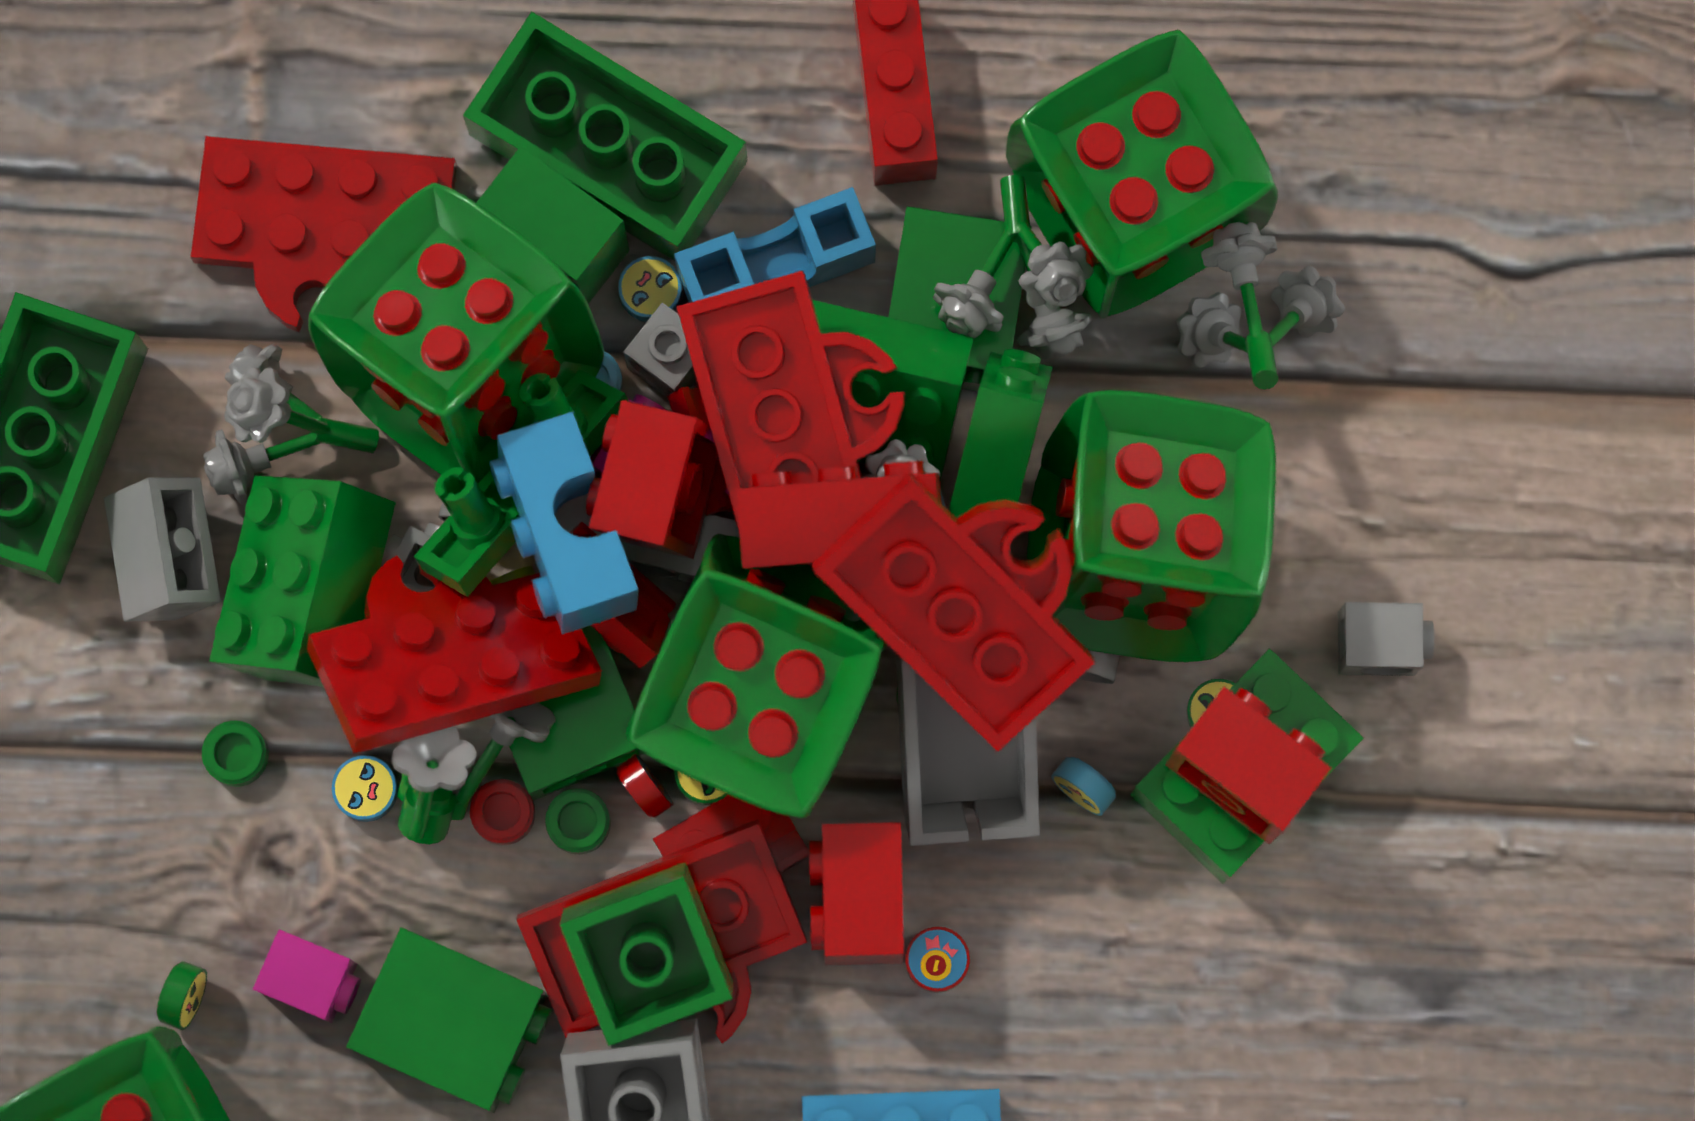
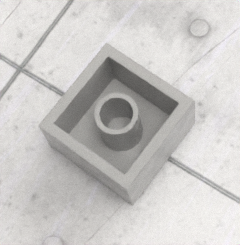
M697 1019L673 1021L611 1046H608L602 1030L568 1033L560 1058L569 1121H711Z

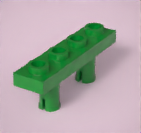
M580 369L563 389H561L554 377L551 379L549 374L537 373L525 380L519 391L522 402L526 405L534 419L531 425L573 412L589 457L601 446L604 430L612 414L618 415L622 400L629 401L624 392ZM454 467L439 476L434 488L450 516L414 555V558L424 572L468 597L516 542L511 520L520 517L512 496L501 499L491 470L477 484L470 472L467 473L463 468Z

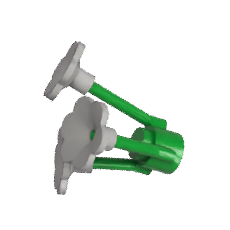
M538 702L490 716L495 719V723L489 731L492 739L468 777L467 769L473 766L475 762L476 750L471 743L459 738L458 730L454 726L401 741V745L395 748L392 755L394 768L402 773L397 797L403 802L398 818L400 832L409 840L420 844H436L444 840L448 834L451 820H462L465 818L470 799L502 748L512 745L515 738L521 736L534 742L545 741L550 733L549 729H551L555 722V716L552 711ZM460 788L457 794H452V790Z

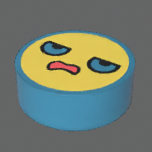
M366 755L353 757L344 762L334 775L332 781L334 801L344 814L354 820L362 822L378 820L393 808L397 800L398 782L396 776L386 763L376 757Z

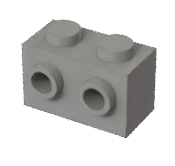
M146 478L104 497L124 622L177 620L221 602L201 478Z

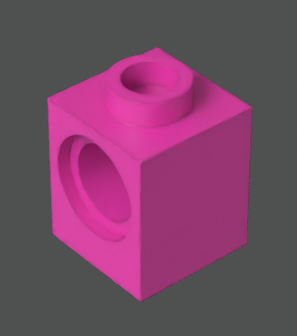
M278 929L252 990L332 1023L337 1011L343 1014L348 1013L359 990L361 978L353 975L358 965L355 961Z

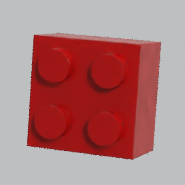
M622 400L618 415L612 414L604 430L602 448L608 455L602 478L596 477L587 495L586 514L591 516L589 528L602 534L616 530L621 542L694 559L719 463L710 425L696 417Z
M1224 686L1175 749L1165 765L1270 845L1286 829L1332 768L1320 760L1325 754L1323 748L1306 734L1293 729L1288 735L1269 721L1267 718L1272 711L1259 698L1243 688H1240L1234 694Z
M901 822L822 824V840L809 841L810 886H823V906H810L812 951L824 950L825 966L902 964L904 958Z

